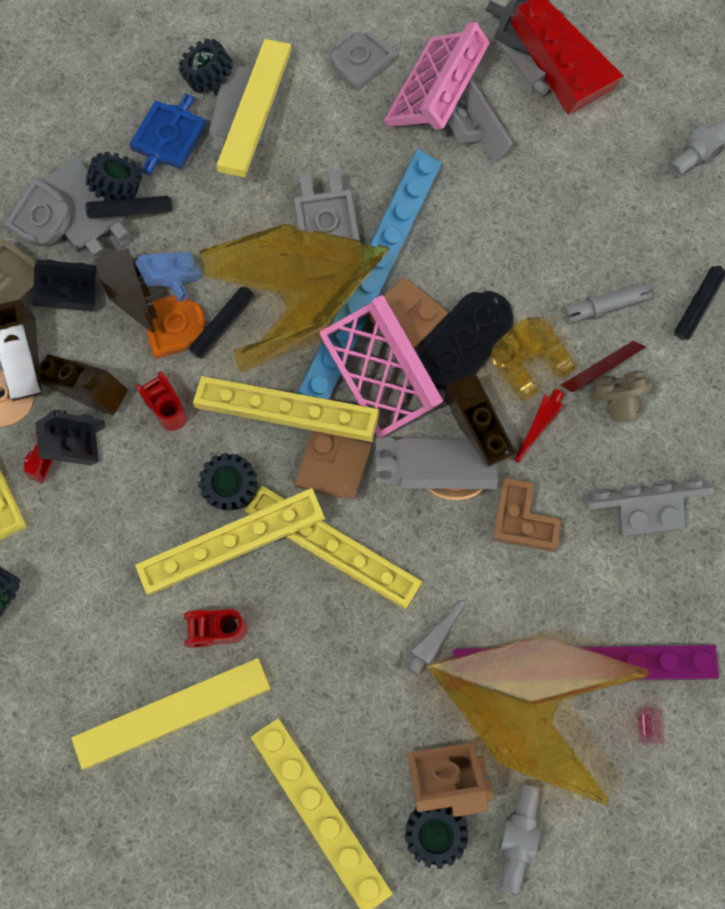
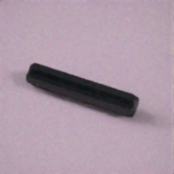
M167 195L91 201L85 204V211L90 219L167 213L172 211V201Z
M712 266L674 330V335L678 339L684 341L690 340L725 279V270L722 266Z
M240 287L190 345L189 351L193 356L199 359L204 358L251 303L255 295L248 287Z

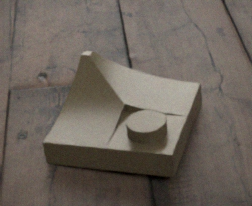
M3 238L0 241V304L21 299L25 304L33 296L35 261Z

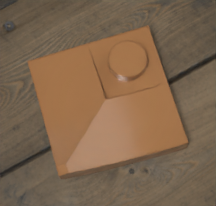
M405 277L383 295L414 350L433 333L448 315L445 309ZM366 314L369 320L375 325L376 323L372 318L371 314Z
M312 431L294 484L295 488L302 490L313 488L314 493L354 500L367 466L372 444L343 436Z

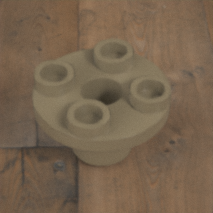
M631 371L625 373L624 378L598 377L593 380L594 386L589 389L590 397L594 400H608L605 410L610 413V418L613 421L629 422L638 418L643 409L642 400L638 395L648 392L653 388L651 378L643 376V371Z

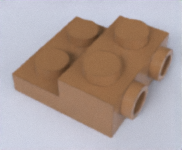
M474 742L407 753L417 812L447 807L452 808L453 817L488 812L487 802L493 801V792L490 780H483V777L487 776L483 755L477 756Z

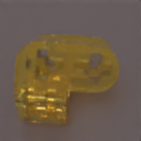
M544 316L526 318L517 323L493 346L491 353L494 365L517 397L523 402L537 394V386L524 368L523 362L540 354L559 379L575 370L572 358L560 343L561 339L559 336L553 334V328L547 326V320Z

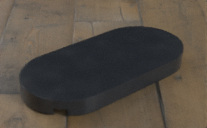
M493 291L467 294L422 344L418 357L436 389L446 390L447 384L474 373L477 374L509 336L514 318L510 303L503 296Z

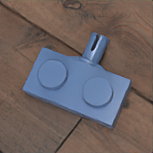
M190 251L139 255L135 262L147 287L159 285L169 287L174 292L178 302L185 301L189 297L183 284L196 282L202 275Z

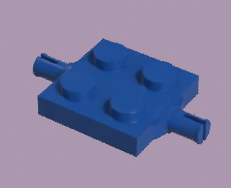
M185 93L179 105H167L157 100L154 101L130 142L132 151L147 157L144 165L141 167V171L145 175L151 176L158 163H165L180 170L184 167L207 126L205 119L193 115L189 111L195 101L193 95Z

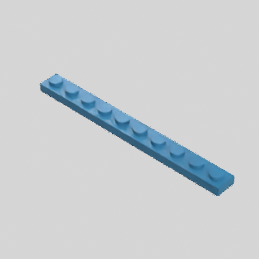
M420 149L413 153L329 326L372 303L373 299L378 297L442 164ZM366 315L358 319L355 330H362L368 318ZM353 322L346 325L345 327L352 329ZM337 330L328 335L333 346L346 349L350 333ZM354 334L350 351H352L359 335ZM323 340L296 394L329 399L341 372ZM337 352L341 361H343L344 353Z

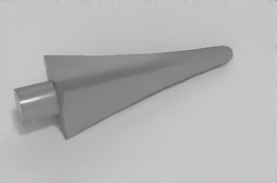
M501 42L502 49L514 64L530 94L537 91L541 96L545 95L549 91V87L544 82L546 72L526 60L511 46Z
M459 601L447 617L411 650L413 655L411 658L413 660L407 669L412 674L418 676L424 667L430 671L447 634L465 607L463 601Z

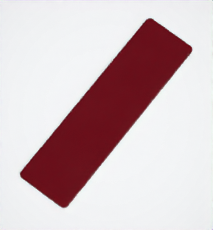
M631 341L560 386L570 392H574L645 349L646 346Z

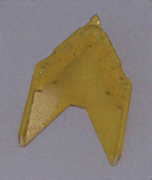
M282 224L199 250L207 278L281 294L286 307V311L259 342L233 350L240 374L323 330L387 254L389 247L382 245L377 247L361 244L360 240L315 230L313 233L297 230L296 226Z
M545 636L530 638L427 666L501 765L608 806L610 799L553 726L552 719L558 700L645 678L648 676L649 670Z

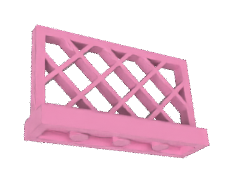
M477 22L467 23L461 33L436 36L429 39L385 117L384 122L386 125L401 126L430 123L434 130L444 128L490 44Z
M383 294L373 299L372 303L319 332L359 406L367 407V405L375 406V409L382 408L396 412L393 423L390 426L380 430L378 424L376 425L375 434L377 438L386 436L443 404V399ZM368 313L371 314L376 323L373 334L355 330L358 319ZM353 322L352 329L345 327L346 325ZM378 328L382 333L383 337L376 335ZM337 330L350 333L346 349L333 346L328 335ZM354 334L371 339L367 355L350 351ZM375 340L387 343L390 347L388 361L370 356ZM337 352L344 353L343 361H341ZM393 354L399 364L391 362ZM348 355L365 359L361 376L349 373L345 368ZM369 361L386 365L382 382L364 377ZM390 366L403 370L406 376L403 387L385 383ZM352 378L359 380L358 387H356ZM363 381L380 386L376 402L362 398L360 390ZM408 381L411 384L413 390L406 389ZM384 387L401 391L397 408L379 403ZM404 393L417 396L423 407L413 413L401 410L400 407ZM399 413L407 415L406 417L397 421Z

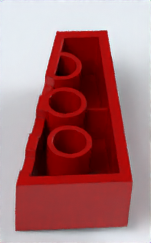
M529 0L518 6L510 23L537 67L546 72L545 80L568 115L614 90L624 77L550 1Z

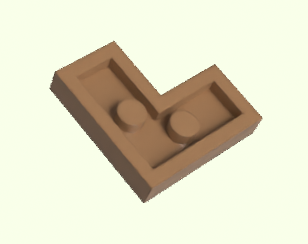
M503 478L492 541L556 552L561 519L530 513L534 483Z

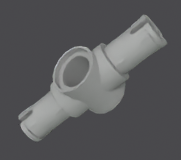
M725 117L716 125H710L708 128L705 125L700 126L687 140L685 151L669 164L670 172L677 178H680L695 164H700L703 161L708 164L711 162V157L716 158L725 147Z
M525 784L520 785L515 813L510 815V820H505L502 832L505 834L504 838L501 837L499 850L503 851L502 857L505 858L499 891L512 895H519L525 866L529 864L530 859L534 860L539 845L541 830L537 828V821L535 820L540 789Z

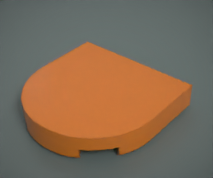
M175 295L152 300L158 317L153 319L156 332L151 333L148 329H146L154 359L188 350L190 345L205 329L204 327H206L204 313L199 304L190 299L178 302Z

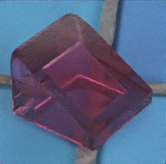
M644 707L638 710L639 743L664 744L662 711L653 707Z

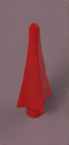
M554 389L550 396L544 394L531 428L515 456V462H521L535 440L561 411L563 404L560 402L565 395L562 391Z

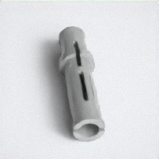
M645 281L641 284L598 297L595 295L588 296L585 301L562 307V313L567 312L568 314L563 316L564 321L569 325L589 317L596 319L602 313L645 300H651L652 293L646 294V291H650L651 287Z

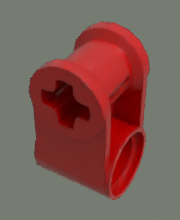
M159 371L157 377L144 385L138 384L135 386L147 407L152 410L166 430L176 431L185 425L187 420L185 410L172 385L162 371ZM169 410H177L174 415L165 416Z
M234 609L194 610L183 613L184 620H187V640L184 641V647L187 648L240 642L247 634L248 627L246 621ZM228 620H238L236 631L230 634L224 633L223 628Z

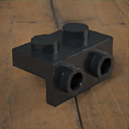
M36 259L32 306L93 312L96 265L82 262L70 263L52 259Z
M53 410L47 416L35 422L39 458L83 465H94L99 462L96 433L106 427L104 420L94 419L91 415L78 416L68 414L65 410Z

